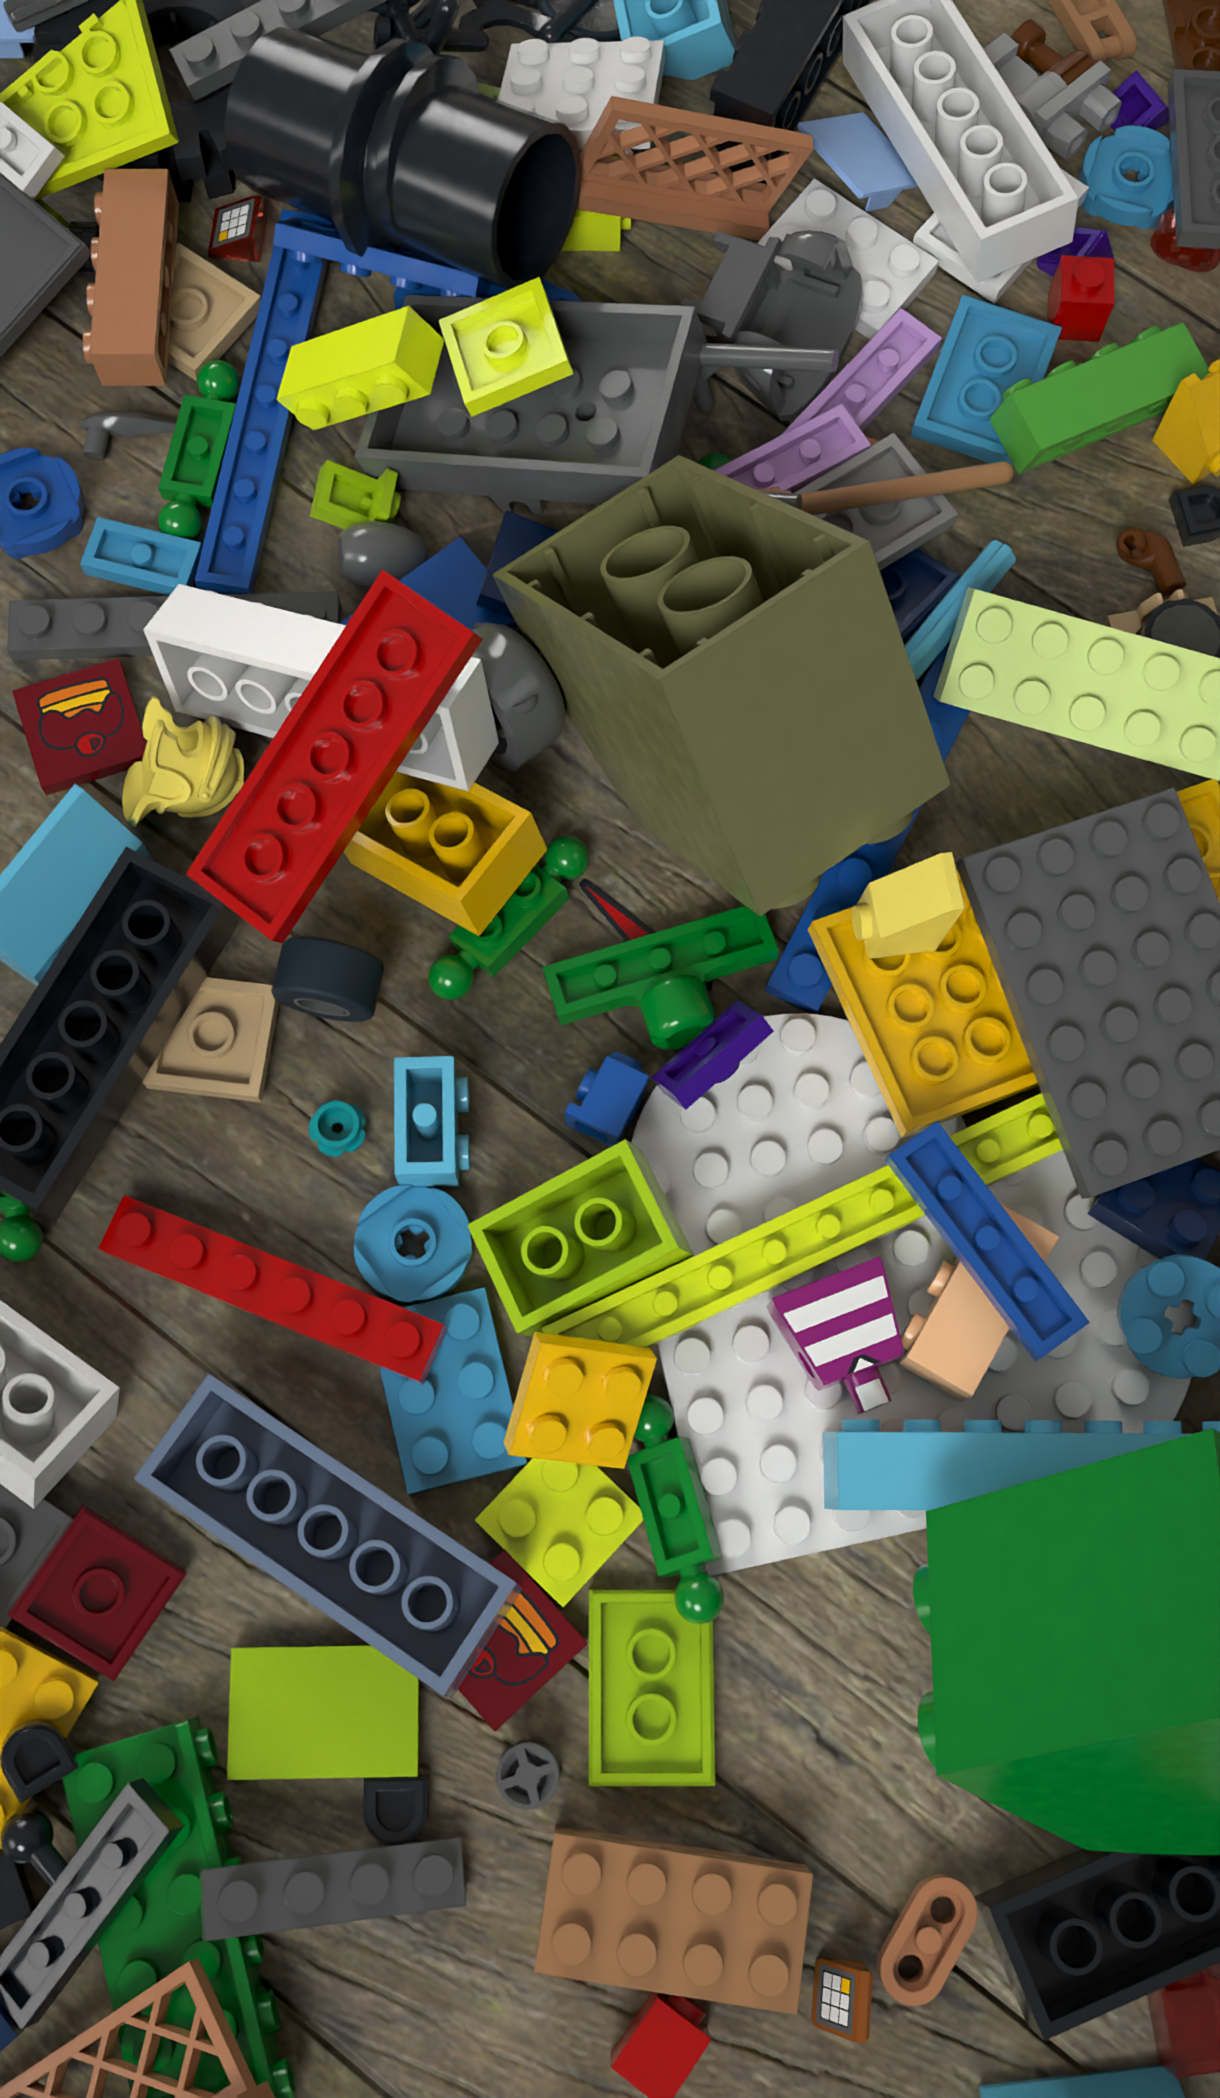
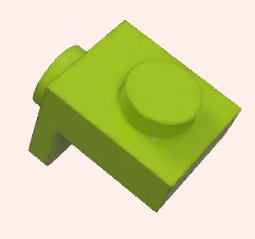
M326 460L319 470L310 517L344 530L360 522L379 521L392 523L398 511L401 498L400 493L395 492L398 472L387 468L378 479Z

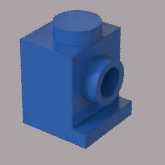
M612 1052L610 1057L606 1056L599 1071L590 1067L575 1099L583 1103L581 1107L572 1102L569 1103L565 1110V1126L609 1147L621 1142L648 1089L649 1075L641 1072L643 1066L627 1055Z

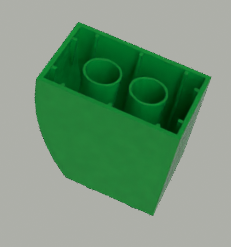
M1211 1428L926 1511L928 1564L920 1566L915 1573L913 1597L919 1619L927 1633L931 1636L933 1691L927 1692L922 1697L918 1707L917 1721L923 1749L931 1764L936 1768V1776L1085 1850L1138 1854L1220 1855V1433Z

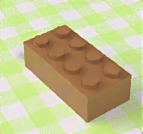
M555 1825L534 1973L797 2015L813 1873L805 1864Z

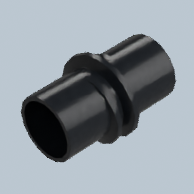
M277 27L258 38L239 65L229 90L224 130L227 157L236 178L256 193L335 223L345 248L351 253L363 257L368 247H395V252H399L401 248L434 262L463 271L498 287L510 290L537 277L542 279L562 250L573 224L580 194L581 158L576 137L564 123L480 94L476 75L459 57L450 54L434 55L424 43L393 38L373 53L367 54L299 29Z

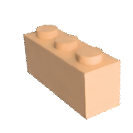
M1000 1203L1042 1260L1046 1262L1059 1236ZM956 1258L953 1265L944 1260L933 1276L926 1292L935 1296L925 1316L923 1317L915 1312L904 1328L900 1337L903 1348L906 1350L898 1365L962 1402L973 1396L1010 1327L960 1260Z

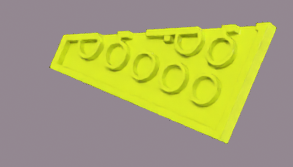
M120 0L100 18L93 13L79 25L82 33L60 52L51 49L0 93V101L65 155L34 198V201L104 173V169L117 168L179 143L143 0Z

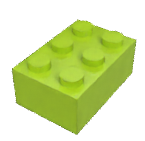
M626 1139L467 1225L516 1333L533 1337L534 1332L543 1333L542 1327L695 1256L643 1150Z

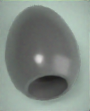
M379 521L360 522L349 526L339 535V569L341 575L349 582L363 587H371L382 569L397 580L402 579L428 560V549L425 541L419 535L402 526Z

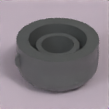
M477 622L471 628V631L483 638L472 657L481 659L499 740V744L488 760L501 770L514 772L550 748L560 737L566 715L564 701L552 670L538 650L528 640L506 625Z

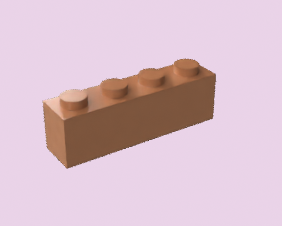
M104 169L103 192H96L94 201L96 220L100 228L99 237H93L91 240V260L96 276L95 283H89L87 286V306L92 317L91 330H84L83 333L84 357L87 364L94 365L102 386H166L179 214L178 198L168 169Z

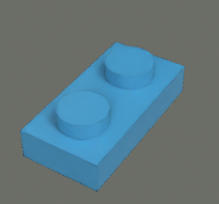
M97 517L80 565L85 575L170 596L178 584L194 586L203 546L201 542Z

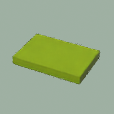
M589 1590V1786H715L713 1620L705 1624H694L685 1620L676 1609L674 1602L675 1590Z
M373 1646L231 1648L227 1780L419 1776L420 1679Z

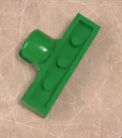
M742 906L542 967L560 1026L624 1006H636L642 1013L652 1043L661 1049L677 1050L688 1045L716 1020V1014L706 989L708 982L722 976L778 960L779 949L766 915L759 916L747 906Z

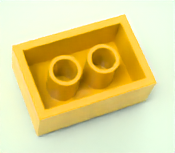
M395 772L345 848L344 853L354 866L480 936L547 851V847L531 812L475 782L469 791Z

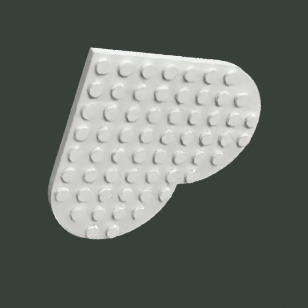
M808 1013L764 1016V1019L774 1032L740 1061L739 1068L730 1078L712 1086L687 1110L665 1095L658 1086L653 1090L637 1122L631 1143L643 1150L694 1255H698L887 1166L888 1164L885 1159L889 1154L922 1132L920 1131L901 1138L848 1020ZM961 1116L940 1124L948 1136L966 1129ZM1064 1152L1045 1159L988 1188L998 1202L1059 1236L1045 1264L1090 1323L1036 1362L1009 1328L973 1396L962 1402L898 1365L900 1357L892 1363L879 1367L892 1401L858 1415L844 1382L820 1391L814 1387L767 1309L770 1300L776 1296L880 1256L884 1265L901 1336L912 1315L916 1312L924 1317L935 1296L929 1294L926 1290L941 1263L945 1260L953 1265L957 1258L927 1216L657 1344L669 1404L674 1414L676 1436L690 1439L723 1556L722 1559L705 1564L707 1574L711 1576L926 1529V1511L928 1510L824 1509L823 1432H842V1419H879L880 1432H903V1420H941V1432H964L963 1420H1001L1002 1433H1024V1421L1060 1420L1062 1421V1433H1084V1421H1122V1433H1144L1143 1421L1174 1420L1186 1396L1191 1378L1177 1379L1167 1377L1152 1371L1142 1364L1124 1341L1117 1318L1118 1300L1127 1280L1144 1265L1148 1266L1153 1261L1159 1259L1087 1214L1096 1196L1081 1199ZM1183 1299L1178 1308L1168 1306L1165 1310L1164 1316L1173 1322L1172 1332L1181 1333L1185 1326H1194L1197 1318L1191 1312V1301Z

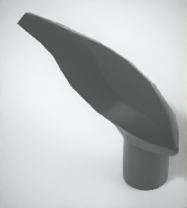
M105 411L90 415L79 422L81 428L87 430L83 455L92 460L102 461L105 457L109 436L131 438L140 434L174 432L177 421L132 411Z

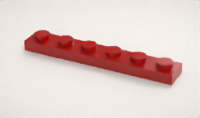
M123 1195L98 1247L100 1251L114 1258L422 1385L425 1383L448 1330L444 1324L126 1195Z

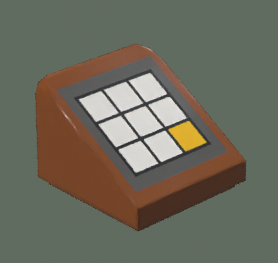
M827 1957L817 1958L814 1969L811 2020L818 2029L856 2043L866 2044V2039L869 2040L873 1975L862 1961Z

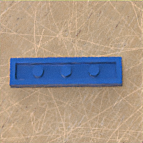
M295 217L276 222L273 245L291 249L290 257L298 261L319 264L322 263V258L340 262V270L351 275L369 277L372 271L390 275V283L397 287L420 290L422 284L440 288V296L476 298L490 291L491 283L401 248L399 252H395V247H368L363 257H360L345 248L337 228Z
M938 1121L887 1156L885 1159L886 1163L1035 1362L1090 1323Z

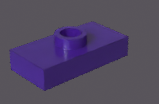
M737 1000L651 1078L665 1095L687 1110L712 1086L730 1078L739 1068L740 1061L771 1035L774 1030L760 1013Z

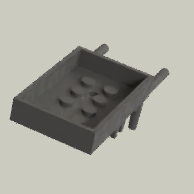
M406 295L402 308L410 306L444 339L438 320L489 298ZM549 301L574 374L471 417L464 404L444 340L431 394L369 413L354 457L364 473L375 479H378L387 468L397 471L398 476L395 486L397 490L490 496L503 512L507 510L513 513L514 501L524 503L529 507L532 514L538 515L543 514L544 501L601 505L676 457L691 399L693 397L697 409L701 412H708L714 407V399L707 378L721 367L836 372L839 354L837 349L707 343L695 306ZM760 491L793 507L802 509L801 494Z

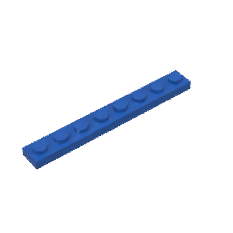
M282 209L280 221L295 217L335 228L333 222L313 214ZM275 245L269 263L195 577L198 589L214 591L218 594H251L254 592L294 416L276 399L291 346L308 341L312 337L329 259L322 258V263L319 264L298 261L290 257L291 249Z
M950 642L933 661L919 688L943 763L970 713V710L939 702L933 697ZM923 804L913 811V818L910 824L900 834L883 842L864 844L825 871L766 985V993L809 1014L818 1013L832 983L808 932L811 922L857 905L868 883L888 875Z

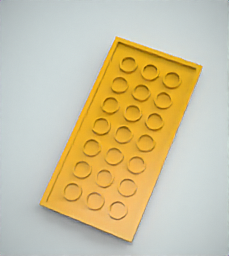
M1211 779L1176 793L1220 903V785L1217 780ZM958 870L956 871L965 909L935 951L868 959L864 940H857L852 925L853 907L814 920L808 928V932L901 1138L925 1130L936 1121L941 1124L1039 1086Z

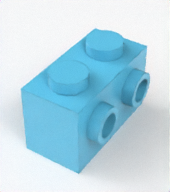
M454 1056L394 1058L395 1177L399 1185L412 1184L413 1187L424 1186L427 1188L459 1187V1170H470L469 1134L459 1135L458 1114L459 1112H469L468 1077H458Z

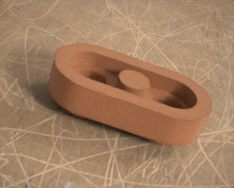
M935 1874L920 1881L914 1888L879 1951L877 1958L878 1977L889 1995L899 2003L908 2006H920L933 2000L942 1989L976 1926L978 1910L975 1898L971 1891L954 1877ZM940 1896L948 1897L952 1905L951 1913L943 1920L934 1919L930 1911L932 1902ZM906 1955L917 1956L920 1963L919 1971L911 1978H903L898 1972V1964Z

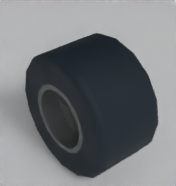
M292 937L282 944L271 992L274 999L281 1004L306 1014L338 1021L363 1022L371 1019L375 1013L384 974L383 961L368 951L343 942L317 937Z

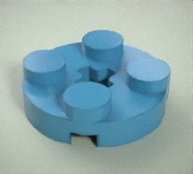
M1142 126L1116 128L1114 135L1105 137L1103 140H1101L1102 135L1099 136L1087 149L1079 173V181L1089 187L1086 198L1082 203L1083 209L1090 215L1101 216L1115 224L1136 226L1144 230L1154 228L1159 224L1161 218L1174 207L1171 141L1163 134ZM1128 170H1134L1138 172L1137 179L1140 182H1131L1123 176L1127 174Z
M412 1184L391 1187L373 1198L360 1215L354 1244V1258L357 1267L371 1288L381 1296L394 1300L399 1304L411 1306L439 1299L452 1291L461 1282L468 1265L472 1261V1235L467 1226L469 1224L468 1218L456 1200L444 1191L433 1187L432 1189L424 1186L413 1187ZM409 1229L414 1235L426 1232L430 1237L424 1244L426 1254L418 1259L412 1254L402 1257L398 1253V1250L404 1245L400 1235Z
M1175 1254L1166 1256L1164 1259L1155 1260L1148 1266L1144 1265L1135 1271L1125 1283L1117 1306L1119 1327L1122 1330L1124 1341L1134 1356L1152 1371L1171 1378L1207 1377L1216 1373L1220 1368V1268L1195 1256ZM1183 1299L1192 1302L1191 1312L1197 1316L1194 1326H1185L1181 1333L1172 1332L1173 1322L1164 1316L1165 1310L1168 1306L1178 1308Z

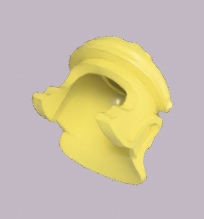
M151 696L143 717V737L147 740L142 761L135 762L129 768L124 782L122 807L126 821L135 827L154 809L159 814L168 811L175 812L180 817L189 818L204 817L220 811L233 800L244 784L243 758L240 750L233 748L236 733L227 724H221L220 720L214 716H210L204 723L197 721L189 727H179L173 722L172 714L161 706L159 699Z

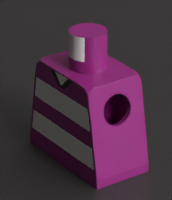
M880 1256L770 1300L767 1309L771 1318L818 1391L844 1382L858 1415L892 1401L879 1367L896 1361L904 1353L885 1269Z

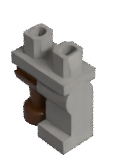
M1029 19L1022 23L1011 37L1004 32L983 50L1045 146L1067 161L1085 143L1088 130L1080 122L1085 119L1095 129L1103 132L1117 119L1122 101L1106 87L1111 72L1108 66L1101 60L1095 64L1088 57L1089 53L1081 50L1071 52L1065 57L1061 56L1044 44L1046 32L1035 21ZM1031 63L1041 73V75L1038 76V73L1035 72L1027 64Z

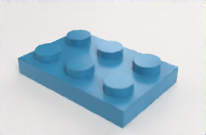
M962 295L910 436L988 463L1004 461L1013 465L989 419L1003 403L1002 394L1008 388L1027 378H1030L1033 383L1044 379L1062 327Z
M485 1287L403 1307L442 1323L448 1328L424 1385L379 1367L408 1495L526 1466V1457L508 1455L503 1444L513 1410V1402Z

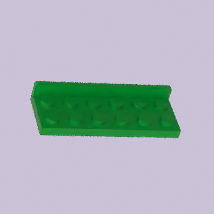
M198 1716L74 1754L79 1762V1768L62 1779L78 1850L127 1783L142 1778L146 1780L185 1825L98 1941L113 2012L187 1962L199 1958L256 2085L258 2086L268 2081L275 2098H297L296 2081L292 2065L288 2058L279 2060L273 2033L281 2029L278 2004L271 1989L263 1992L257 1966L265 1962L261 1934L212 1941L202 1940L199 1869L244 1864L240 1856L232 1858L226 1832L234 1828L233 1814L226 1792L217 1793L211 1767L218 1765L219 1758L211 1728L206 1727L202 1729ZM186 1984L172 1992L165 2022L191 2031L196 2006ZM153 2005L141 2014L150 2016ZM126 2023L119 2028L118 2032L123 2060L138 2066L146 2030ZM161 2036L152 2071L179 2081L187 2045ZM201 2050L193 2086L216 2094L230 2085L229 2079L219 2057ZM127 2078L131 2093L134 2080ZM151 2086L148 2087L146 2098L175 2097V2095Z

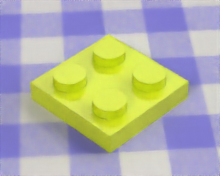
M540 277L438 320L464 404L471 417L574 374Z
M532 1458L481 1512L475 1521L545 1591L564 1607L642 1523L643 1517L640 1507L597 1466Z

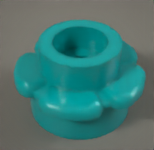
M331 1100L322 1104L310 1119L308 1126L309 1136L312 1141L318 1143L320 1152L327 1156L339 1157L343 1152H354L362 1145L365 1139L363 1126L366 1120L363 1112L356 1105H348L341 1100ZM335 1124L343 1125L341 1133L336 1134L333 1132L332 1128Z

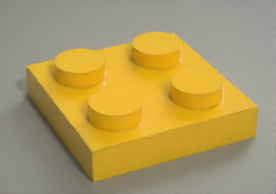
M534 1332L503 1442L508 1455L624 1469L657 1361L651 1348Z

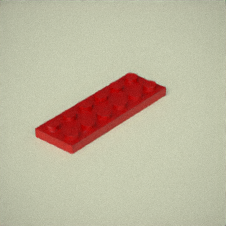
M382 569L188 869L186 875L268 939L283 944L483 638Z

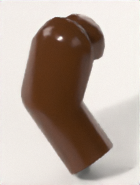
M1128 528L1120 533L1116 541L1118 555L1126 563L1151 572L1162 596L1172 595L1176 590L1183 589L1187 585L1171 545L1166 538L1137 528Z

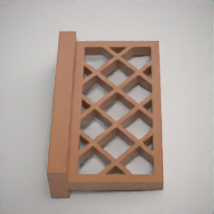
M611 96L583 149L579 150L581 182L576 209L716 233L718 230L735 237L760 241L770 229L768 213L813 151V137L810 134ZM618 120L642 124L621 133L615 128ZM678 131L693 134L670 143L665 137ZM652 140L657 146L635 155L630 149ZM727 141L742 143L720 152L715 147V145ZM703 150L706 154L705 157L685 164L680 159V157ZM777 150L789 152L786 155L769 161L764 157L765 154ZM618 153L620 157L613 156L612 154ZM751 159L755 163L754 166L733 173L729 169L730 166ZM668 162L670 166L661 164ZM717 171L719 175L710 173ZM765 180L767 185L759 182Z
M199 1958L187 1962L0 2088V2098H15L21 2093L34 2098H78L61 2091L68 2061L74 2058L94 2066L86 2098H102L109 2071L134 2080L130 2098H146L149 2086L175 2095L174 2098H275L268 2081L258 2086L256 2085ZM184 1984H186L196 2006L191 2031L165 2022L171 1994ZM153 2005L150 2016L141 2014ZM125 2023L146 2030L138 2066L112 2057L119 2028ZM161 2036L187 2045L179 2081L152 2071ZM100 2041L98 2051L89 2048ZM201 2050L219 2057L229 2079L230 2085L216 2094L193 2086ZM48 2076L46 2085L38 2083L40 2080Z

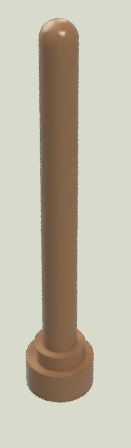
M1003 461L801 494V510L811 515L1001 485L1011 481L1014 469L1010 463ZM778 486L757 489L758 491L791 493L790 490L781 491Z

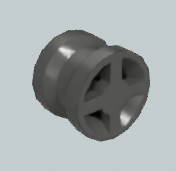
M532 1739L518 1741L510 1746L499 1760L496 1771L497 1788L503 1799L513 1807L523 1810L537 1809L549 1802L557 1790L560 1779L559 1761L553 1750L543 1742Z

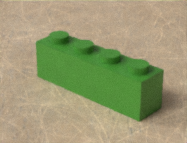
M1184 322L1163 331L1160 326H1154L1139 334L1131 341V344L1119 348L1117 343L1103 347L1085 363L1076 365L1073 360L1063 363L1052 370L1041 381L1033 383L1030 378L1017 382L1002 394L1004 401L989 420L1020 475L1164 414L1181 380L1193 373L1202 380L1210 373L1208 371L1209 367Z

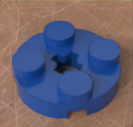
M19 448L0 455V548L3 549L6 555L12 558L20 559L28 555L49 552L64 544L69 538L79 535L84 527L82 515L85 498L76 474L65 460L56 455V459L41 455L38 449ZM31 493L34 499L41 498L37 506L30 510L16 509L22 505L21 496Z

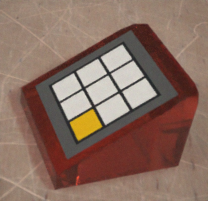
M251 196L215 208L208 248V256L210 258L260 262L267 223V214L262 196Z

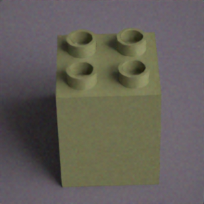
M678 455L492 574L521 634L538 650L552 670L559 684L567 715L645 830L759 916H762L770 909L789 907L806 899L819 885L822 873L864 844L883 842L900 834L910 824L913 818V811L951 785L869 540Z

